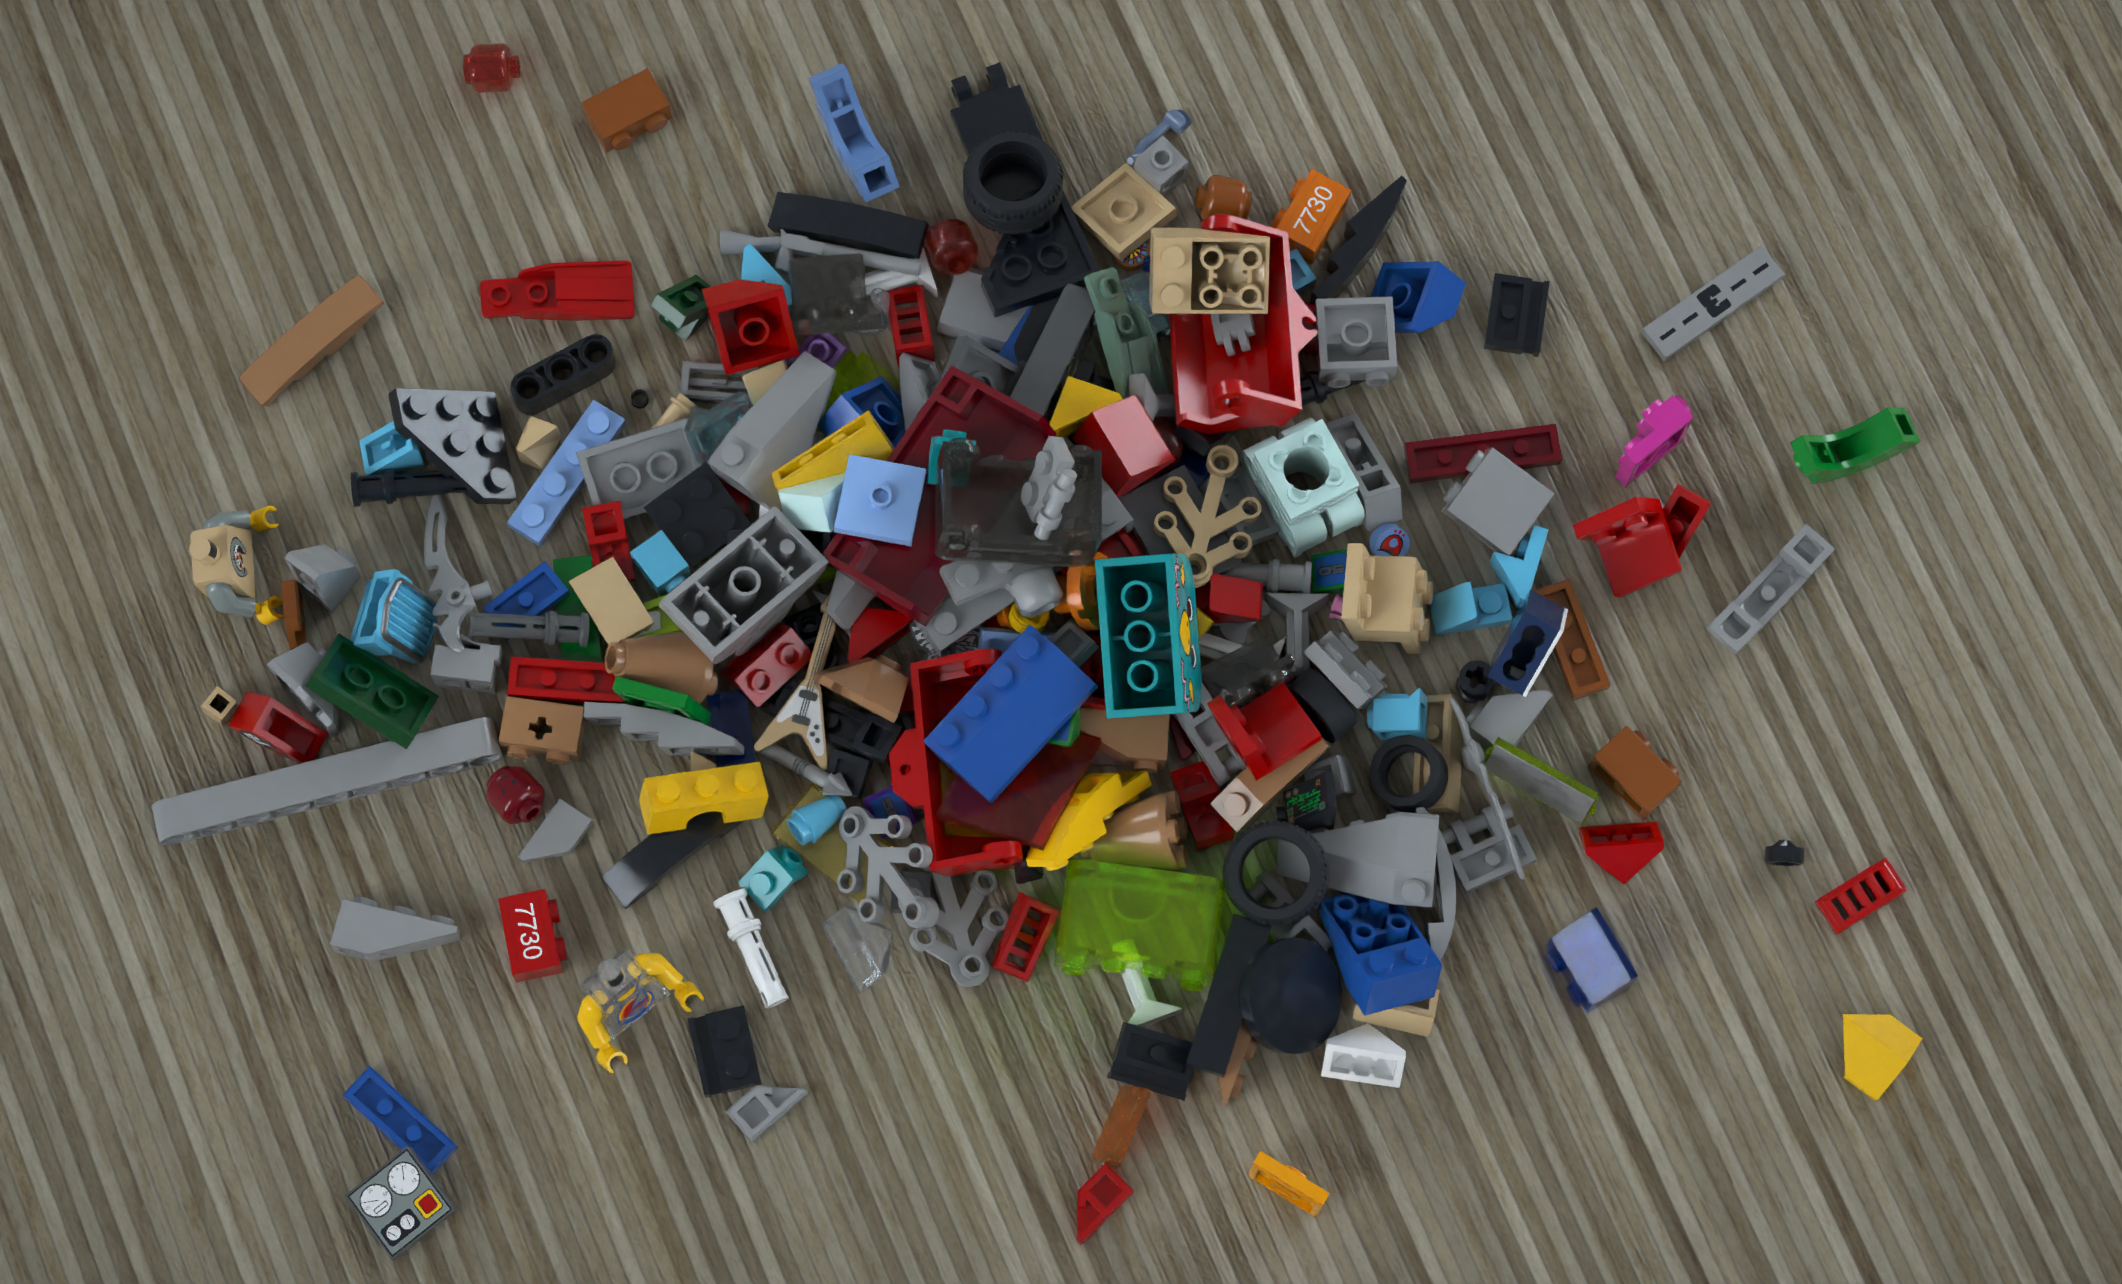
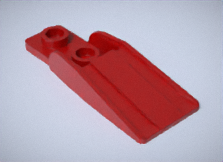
M627 260L551 263L524 269L519 272L518 278L483 280L480 283L481 312L484 318L520 316V318L582 321L632 319L635 316L632 264Z

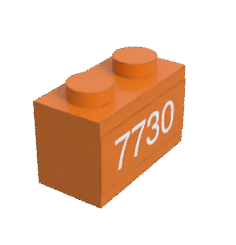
M1311 169L1305 180L1299 178L1296 181L1289 195V198L1293 199L1287 211L1283 208L1279 210L1271 227L1287 231L1290 252L1297 248L1303 259L1312 265L1346 209L1351 190Z

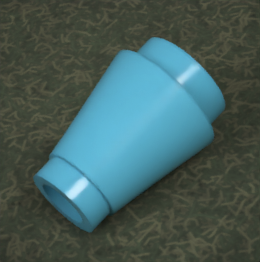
M830 795L793 810L792 816L786 820V823L794 838L801 845L804 846L809 842L814 844L841 818L847 809L838 795Z

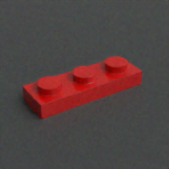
M511 656L507 690L508 697L571 703L626 704V701L612 689L616 677L614 674L606 671L605 663Z

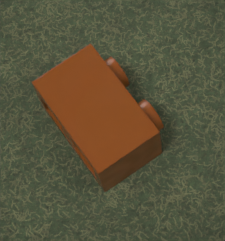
M648 68L581 102L584 117L605 153L613 149L622 150L634 142V138L647 131L648 133L657 132L666 126L668 120L672 119L670 105Z
M1626 725L1593 756L1588 766L1644 821L1677 790L1682 781L1677 777L1679 772L1669 760L1665 758L1660 759L1650 749L1651 744L1641 732L1637 730L1633 732Z

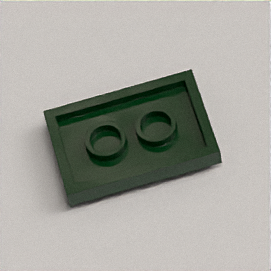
M339 633L305 686L320 697L351 714L355 719L362 721L383 734L387 739L407 749L439 696L372 653L353 645L354 642Z

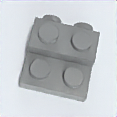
M1393 297L1316 299L1318 381H1327V385L1332 388H1343L1350 385L1352 380H1366L1368 386L1379 387L1388 384L1389 379H1395L1398 366Z
M1330 630L1320 641H1314L1304 651V654L1357 709L1366 708L1373 701V698H1376L1388 687L1382 681L1386 674L1373 660L1369 659L1365 663L1356 654L1355 651L1359 646L1345 631L1338 635L1335 630Z

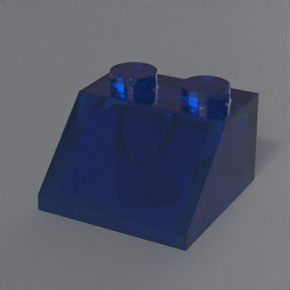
M1597 907L1554 935L1546 945L1549 950L1546 952V957L1556 973H1563L1569 983L1566 986V990L1575 1006L1579 1007L1582 1005L1586 1013L1628 991L1638 977V974Z

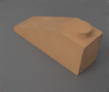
M1080 708V734L1077 739L1124 766L1134 767V771H1148V774L1156 773L1157 769H1164L1167 761L1170 714L1107 719L1105 710Z
M1322 738L1315 745L1257 781L1248 768H1245L1210 804L1236 832L1247 829L1283 795L1284 791L1291 787L1330 745Z

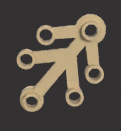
M1217 445L1208 454L1206 468L1211 475L1201 512L1198 511L1187 493V485L1182 478L1173 476L1164 483L1162 489L1164 498L1169 502L1175 503L1194 534L1191 548L1176 528L1177 518L1173 513L1168 511L1160 512L1156 515L1153 523L1154 532L1159 537L1167 540L1175 554H1185L1190 564L1200 569L1199 574L1193 575L1195 588L1204 586L1209 582L1210 576L1213 574V567L1232 557L1244 558L1250 553L1252 548V539L1245 532L1234 533L1228 543L1206 553L1209 540L1241 522H1255L1262 510L1261 503L1256 498L1245 497L1238 506L1216 517L1225 479L1235 473L1238 465L1236 451L1227 445ZM1222 460L1227 463L1228 468L1220 470L1214 463ZM1168 486H1179L1181 489V493H1170L1168 490ZM1246 505L1253 506L1256 513L1248 515L1242 508ZM1160 520H1168L1172 527L1170 529H1163L1159 526L1158 522ZM1242 540L1246 543L1247 548L1238 550L1234 547L1233 542Z

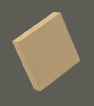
M1127 163L1071 206L1077 221L1120 261L1151 237V228H1163L1177 217L1176 208Z

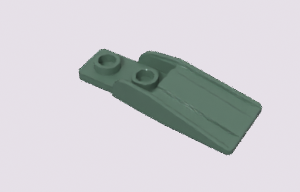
M1111 267L1086 275L1084 281L1096 312L1094 315L1116 392L1120 393L1122 399L1128 398L1129 374H1145L1155 394H1169L1156 333L1146 311L1136 302H1127L1115 268Z

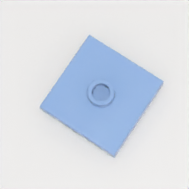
M849 454L834 524V532L912 546L927 469Z

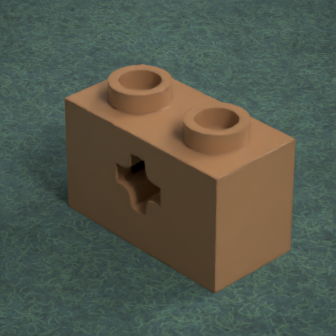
M506 696L498 741L502 751H506L507 756L521 760H528L531 755L546 757L547 762L558 765H568L570 760L580 762L587 721L583 717L584 707ZM547 726L550 733H545L543 739H537L535 733L541 732L542 727Z

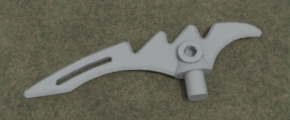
M432 495L425 527L424 567L427 570L438 569L427 592L429 595L441 593L439 600L432 610V614L434 616L448 615L439 627L440 633L452 650L462 652L465 648L460 639V626L464 617L471 609L477 607L475 601L492 596L493 591L489 581L470 587L469 583L452 566L445 547V528L448 518L441 496ZM439 515L437 528V552H434V526L436 516Z
M1451 696L1450 702L1457 716L1465 744L1461 748L1463 767L1467 771L1477 774L1493 808L1517 874L1523 880L1524 873L1496 793L1491 789L1486 767L1482 763L1485 760L1483 750L1478 742L1476 743L1475 740L1471 739L1464 714L1457 700Z

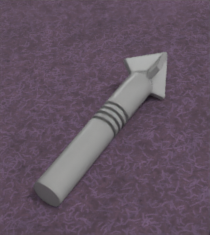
M775 743L759 752L823 787L822 795H852L841 772L835 775L830 774Z

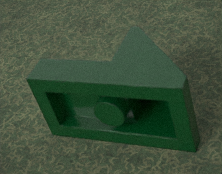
M694 275L658 293L651 306L660 313L659 320L682 339L687 340L709 317L702 289L711 286L698 275Z

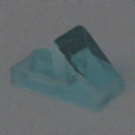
M738 391L710 410L699 407L691 409L684 432L698 464H704L711 458L728 432L753 407L746 392Z

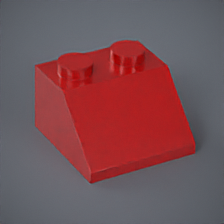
M738 279L702 289L718 354L726 375L800 356L782 285Z

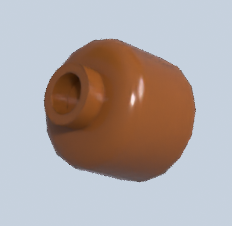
M1212 175L1208 178L1205 185H1198L1194 198V207L1200 208L1202 220L1215 214L1232 215L1246 220L1251 208L1252 192L1247 191L1246 184L1240 179Z

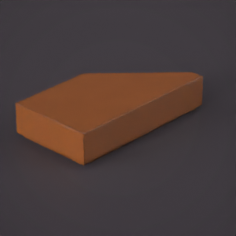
M295 580L281 581L284 621L289 647L292 650L306 643L307 640L303 592Z

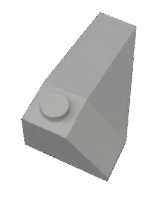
M804 351L728 432L707 463L716 476L768 510L776 506L782 512L778 490L775 487L771 473L814 446V435L820 416L824 414L837 374L836 370Z
M1397 812L1387 814L1386 819L1367 823H1364V820L1350 822V826L1333 830L1319 828L1308 831L1318 840L1327 856L1329 865V883L1327 888L1389 904L1432 907L1439 815ZM1278 839L1276 875L1308 883L1310 868L1304 853L1293 843Z

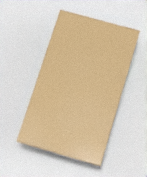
M613 557L569 581L608 646L611 642L618 643L622 639L633 638L655 624Z

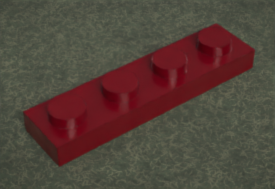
M1556 424L1406 442L1403 448L1409 484L1465 477L1470 473L1465 468L1476 452L1480 450L1484 453L1492 447L1521 469L1560 465L1562 455Z

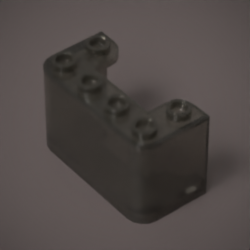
M955 438L949 442L943 441L936 461L935 555L942 559L956 561L1068 567L1084 566L1091 563L1102 541V450H1091L1090 447L1085 445L1068 447L1074 460L1072 470L1077 473V478L1074 482L1075 491L1071 500L1065 502L1061 510L1062 520L1058 528L1052 530L1048 540H1041L1034 535L1038 523L1031 521L1021 501L1022 487L1029 481L1035 467L1036 457L1015 461L1006 460L1005 457L1000 455H989L980 459V448L973 445V442L969 439Z

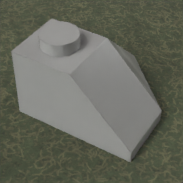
M306 642L272 659L267 665L278 684L334 737L339 732V707L305 686L327 651L323 647L316 651Z

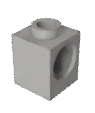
M1162 136L1135 158L1134 170L1165 197L1187 178L1188 161Z

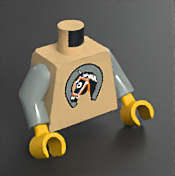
M266 506L254 510L251 514L248 511L218 512L204 522L203 529L191 532L189 553L192 557L193 582L210 599L217 611L250 618L253 614H256L257 619L264 625H269L284 617V615L277 614L272 610L283 604V600L278 596H272L262 603H255L252 531L248 530L250 526L257 532L276 528L279 525L278 523L269 524L265 518V514L277 511L274 506Z

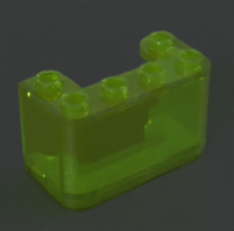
M1069 860L1066 870L1054 966L1062 967V973L1075 976L1085 975V970L1093 969L1094 964L1102 965L1103 971L1111 973H1125L1126 968L1142 970V976L1155 979H1163L1165 974H1172V979L1180 983V989L1194 992L1203 991V987H1211L1214 976L1225 890L1224 881L1209 876L1091 860Z

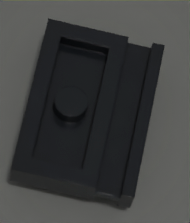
M1495 273L1484 349L1514 354L1527 353L1533 354L1534 357L1539 356L1550 281L1537 282L1531 278Z
M744 1005L687 1019L705 1098L711 1097V1095L724 1094L762 1085Z
M1123 1022L1112 1058V1066L1107 1078L1185 1101L1188 1083L1190 1084L1194 1068L1186 1066L1193 1043Z

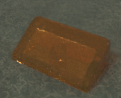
M1126 1085L1120 1088L1092 1153L1094 1160L1104 1164L1107 1163L1115 1169L1121 1167L1151 1094L1149 1089Z

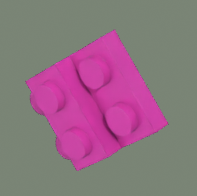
M1672 395L1663 403L1660 399H1657L1642 413L1644 418L1636 426L1639 429L1636 437L1624 447L1626 452L1618 460L1620 467L1615 477L1624 487H1627L1682 442L1694 418L1691 415V408L1682 397Z

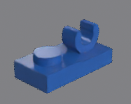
M544 561L485 605L483 610L485 613L542 616L569 596L570 593L546 561ZM495 624L497 627L524 628V626Z

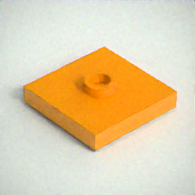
M1262 1151L1258 1153L1253 1161L1248 1174L1249 1178L1313 1217H1317L1330 1194L1307 1180L1306 1175L1290 1165L1285 1166Z

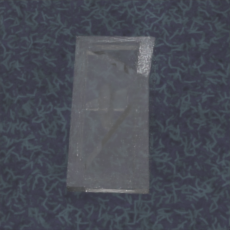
M850 905L843 907L821 925L858 994L864 992L887 974L893 939L892 930L879 922L862 921L858 916V910Z

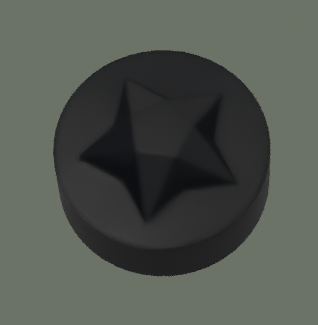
M1779 840L1774 845L1765 847V862L1769 865L1800 866L1804 863L1805 849L1796 847L1790 840Z

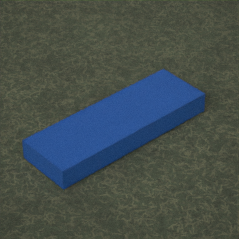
M370 1066L342 1095L399 1149L403 1150L407 1146H412L432 1175L458 1148L449 1137Z

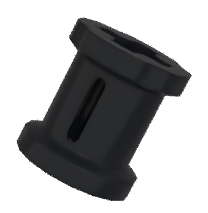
M1478 660L1470 661L1460 671L1455 687L1459 697L1466 703L1475 704L1479 701H1484L1489 695L1494 680L1488 677L1490 666L1485 662ZM1473 676L1481 679L1477 688L1469 686Z

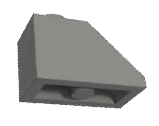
M1548 690L1528 692L1526 697L1519 693L1492 696L1485 706L1479 702L1466 719L1467 723L1470 724L1469 733L1471 739L1475 740L1476 743L1478 742L1481 748L1490 755L1495 745L1512 753L1547 707L1553 694Z

